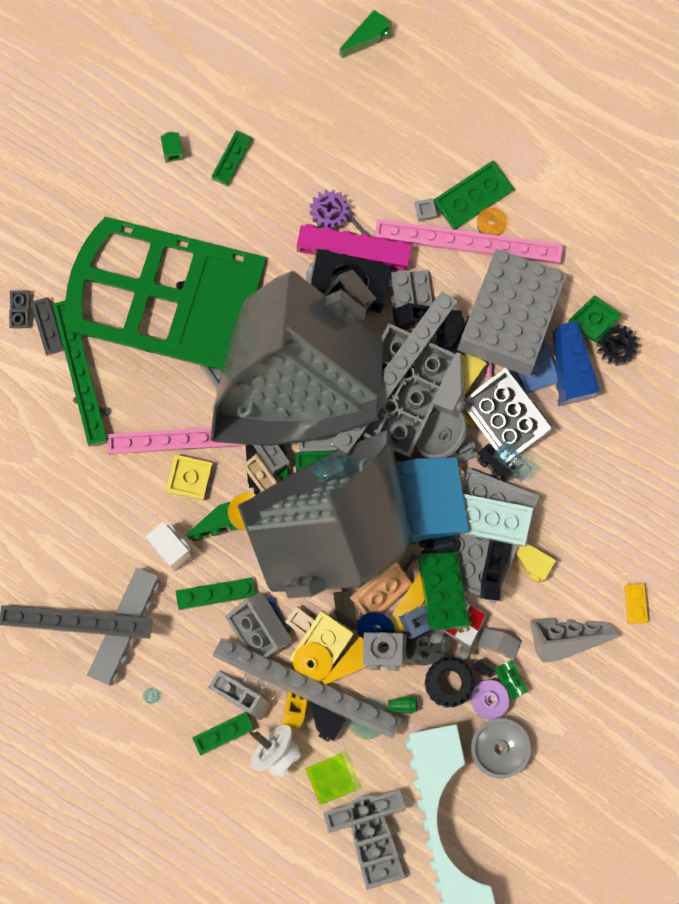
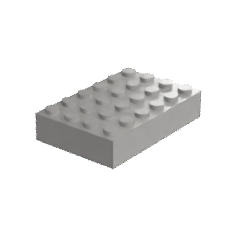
M495 249L457 351L530 377L567 274Z
M388 323L380 339L383 344L381 374L411 334ZM429 342L378 412V420L371 422L359 439L364 440L383 431L390 430L395 456L408 461L434 408L432 402L456 354Z

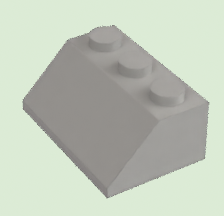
M262 592L247 598L225 616L243 647L265 658H270L293 642Z

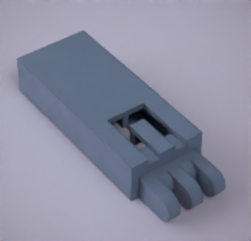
M425 603L399 616L408 639L415 638L429 631Z

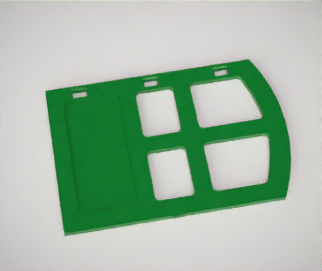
M105 216L85 240L71 269L65 299L67 331L222 371L233 324L245 299L257 291L267 257ZM122 226L133 229L132 233L123 232ZM111 234L150 243L149 251L138 279L91 267L98 251ZM178 241L188 243L187 248L178 246ZM165 248L193 254L184 286L180 290L154 283ZM233 254L244 257L243 262L234 260ZM86 281L134 293L122 329L83 320L82 300L84 283ZM151 297L177 304L166 340L138 334L148 299Z

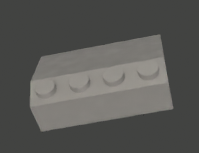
M504 368L465 398L464 408L505 463L554 430L553 426L510 369Z

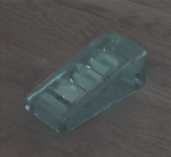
M506 441L492 454L520 482L534 469ZM508 449L509 452L501 458L500 455ZM513 454L515 457L507 464L505 461ZM519 459L521 462L512 469L513 464ZM525 465L526 468L519 475L517 473L518 470Z

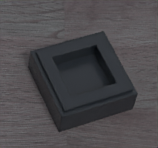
M479 659L473 666L475 670L487 678H490L494 672L493 669Z

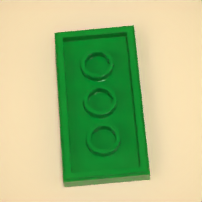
M492 160L433 199L451 228L456 230L512 193L515 189L494 160Z

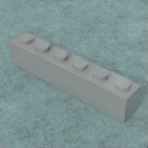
M136 567L115 615L143 617L145 610L149 611L153 601L150 599L153 593H157L161 585L159 577ZM105 635L87 676L111 686L112 682L116 683L120 674L117 671L120 665L125 664L128 654H126L129 646H133L136 638Z

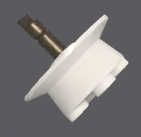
M278 726L265 737L259 731L255 733L251 730L249 731V734L259 742L250 763L254 771L259 772L267 769L272 776L278 775L283 777L287 773L288 767L300 758L299 745L291 740L292 729L290 726Z

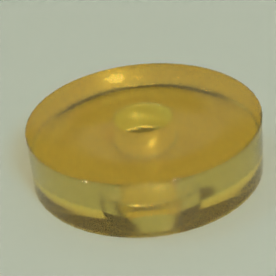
M494 207L482 210L476 222L479 233L497 236L504 232L507 224L505 214ZM492 220L495 224L490 225L488 221Z

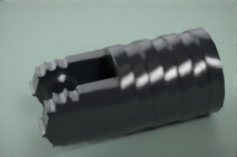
M453 535L419 542V547L423 548L420 554L456 552Z

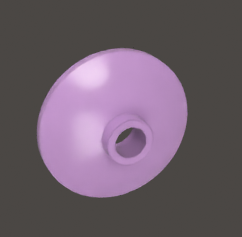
M485 680L473 689L471 704L476 714L487 720L500 718L509 707L508 691L500 682ZM491 696L495 697L494 703L490 702Z

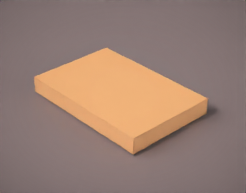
M395 563L375 578L366 582L350 599L367 621L372 623L410 588L412 582L400 565Z

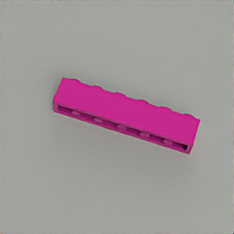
M312 224L300 226L296 246L297 252L315 255L317 249H326L330 252L363 258L375 263L380 262L391 266L390 269L400 271L407 270L411 252V245L405 241L393 242L384 237L376 239L371 238L367 234L354 235L350 231L337 232L329 227L324 229L316 228Z

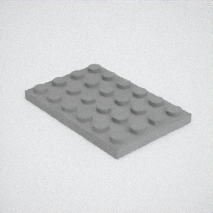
M470 468L467 469L461 483L463 494L533 508V513L540 498L539 495ZM465 534L453 535L463 588L466 592L480 597L481 580L490 540ZM509 544L503 584L519 548L518 545ZM486 599L490 602L496 603V600Z

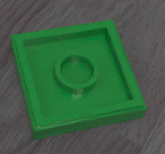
M594 295L568 322L577 321L581 333L597 343L622 318V315Z

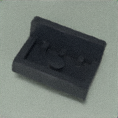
M490 444L481 448L476 455L477 462L484 468L487 467L491 470L492 475L503 482L517 468L510 461L505 463Z

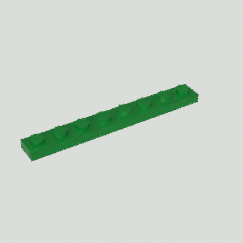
M65 300L53 303L88 446L106 443L107 438L81 335L67 331Z

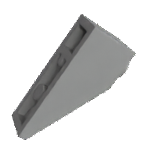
M456 353L432 402L436 410L457 417L458 413L462 412L465 406L464 360L460 353Z
M220 671L217 672L208 687L260 721L271 705L264 698Z

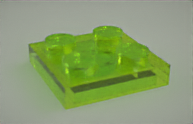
M342 753L305 768L320 806L357 791Z

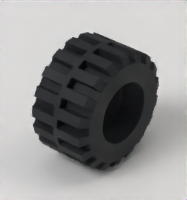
M441 658L433 663L426 673V693L437 705L445 708L462 705L469 699L475 688L473 670L471 667H468L465 661H461L460 658ZM445 671H453L461 678V687L454 694H446L439 688V676Z

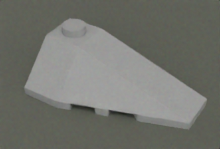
M556 618L531 620L530 623L535 651L542 663L562 660L618 638V633L612 624L608 622L586 621L585 624L574 623V620L567 619V622H556Z

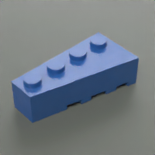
M578 322L560 324L552 332L554 355L556 356L555 371L557 372L556 387L559 395L558 406L592 399L600 393Z

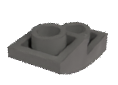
M10 290L9 328H29L30 290Z

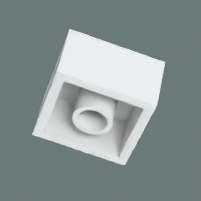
M162 522L147 534L145 538L169 567L175 571L191 557L189 553L191 549L183 538L180 540L177 538V531L170 523L166 525Z

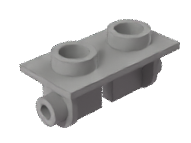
M468 438L462 442L453 454L446 458L457 457L458 464L477 455L476 446Z

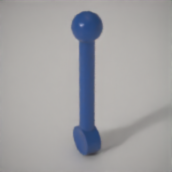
M269 597V604L272 605L277 617L289 634L290 628L286 626L275 604V598Z

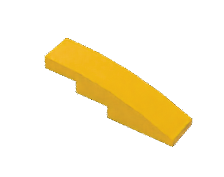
M420 573L383 629L389 633L405 632L399 616L425 602Z

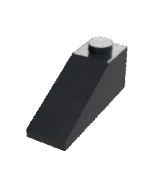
M494 540L489 541L481 580L480 598L500 601L509 548L508 543Z

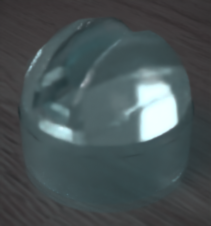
M149 688L143 693V700L147 704H155L159 699V693L153 688ZM149 691H153L152 701H148Z

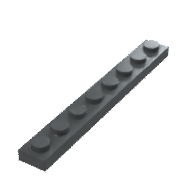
M1 605L0 626L150 639L153 624L152 618Z

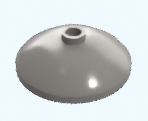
M436 409L432 410L416 443L418 451L426 458H446L453 454L462 444L467 432L465 416L462 412H459L457 417H454Z
M504 718L489 720L482 724L473 735L471 741L473 761L480 771L490 777L497 779L513 777L524 769L530 758L531 745L529 737L525 730L512 720ZM498 745H501L503 747V751L501 753H498L496 751V747Z

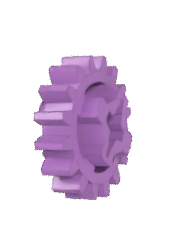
M326 189L325 194L322 195V193L318 192V198L313 197L314 203H310V209H312L310 216H314L312 218L313 222L318 221V227L324 225V228L331 226L332 229H335V225L339 228L341 227V221L347 222L345 216L350 215V211H348L350 205L345 204L347 198H341V192L336 195L334 189L331 193H328Z

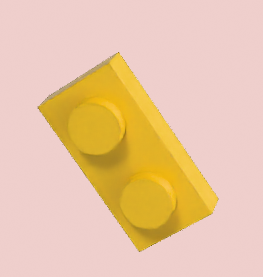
M624 585L627 624L648 623L645 585Z

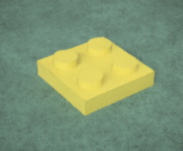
M175 455L166 493L204 501L213 463Z

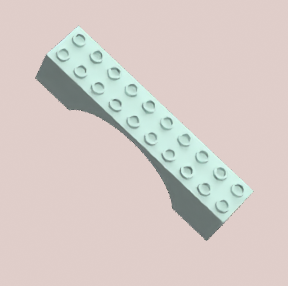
M457 725L409 734L405 744L407 752L411 751L412 759L409 760L411 772L415 771L416 779L413 780L415 791L420 793L421 799H417L419 811L424 812L425 819H421L423 830L428 832L429 839H426L427 850L429 852L432 851L433 859H430L431 869L437 875V879L434 880L437 893L440 892L441 900H438V903L495 904L491 886L478 883L460 872L445 853L438 835L437 809L440 796L451 776L465 765Z

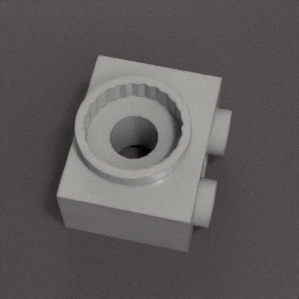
M364 633L363 665L368 666V670H380V667H388L390 671H400V667L406 666L407 636L402 633ZM384 643L389 645V650L386 653L381 652V646Z

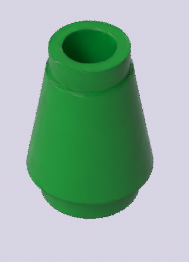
M407 695L388 700L389 712L405 714L417 712L416 696Z

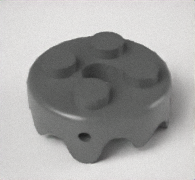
M429 630L415 638L408 639L407 637L406 660L419 666L430 665L439 661L448 651V636L444 634L441 642L436 644L430 642V637L435 630ZM424 642L429 643L428 646H425V647H421V646H420V645H421L422 643H424Z

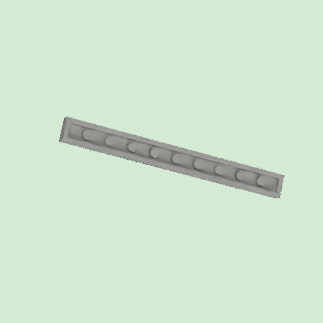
M440 292L382 372L379 411L456 306L458 301L445 292ZM370 423L338 433L331 442V445L345 455H348Z
M221 638L213 653L214 658L392 739L402 720L226 639Z

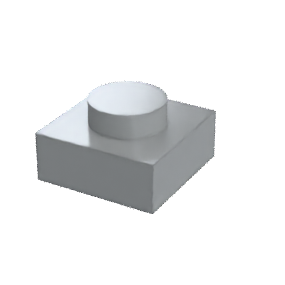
M433 198L414 202L418 222L437 218Z

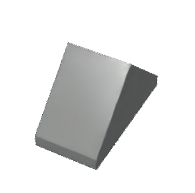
M483 628L477 646L514 660L520 641L504 632Z

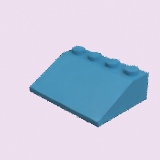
M457 457L414 459L397 462L413 542L469 533Z

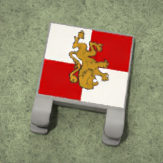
M466 601L469 627L465 629L435 630L430 637V642L436 644L440 643L443 635L446 634L462 644L456 653V657L460 658V660L468 657L474 639L487 615Z

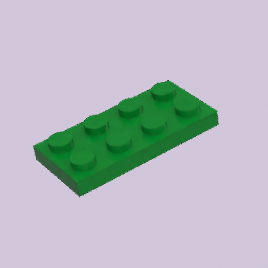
M457 552L419 554L418 562L429 630L468 628L469 621Z

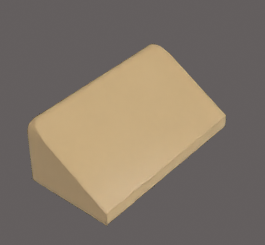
M259 453L242 465L261 492L281 481L277 473L272 474Z

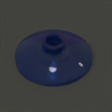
M368 612L359 619L357 633L359 637L364 639V633H395V626L392 620L385 614Z

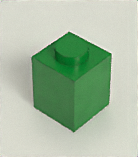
M167 132L164 135H160L165 162L184 160L179 132Z

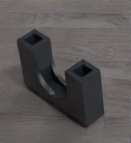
M317 249L309 283L321 293H324L330 286L331 278L334 275L353 270L376 297V300L367 311L381 313L385 304L391 266L380 262L367 261L363 258L351 257L346 254L330 252L326 249Z

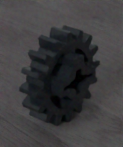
M617 324L616 328L612 327L596 343V346L600 347L597 353H603L601 359L607 358V364L614 361L615 366H617L619 361H621L625 365L626 359L631 361L632 355L637 353L635 348L638 347V344L634 343L637 336L632 337L633 330L627 332V326L621 329L620 325ZM616 342L619 343V347H618V348L615 347V343H616Z

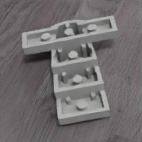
M400 790L377 797L361 796L352 800L347 806L323 813L329 833L351 827L366 890L405 879L391 833L384 818L385 816L406 810Z

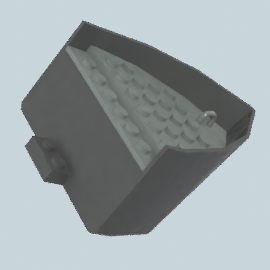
M290 271L276 277L248 296L233 324L214 403L211 441L217 443L272 446L319 440L377 421L383 344L378 337L359 323V321L365 319L366 309L342 290L325 296L295 271Z
M390 430L357 442L348 455L338 450L287 476L254 497L237 505L268 588L272 592L285 591L287 598L313 597L326 589L359 587L400 561L413 543Z

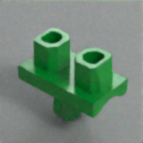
M512 660L494 668L501 684L507 689L510 700L528 692Z

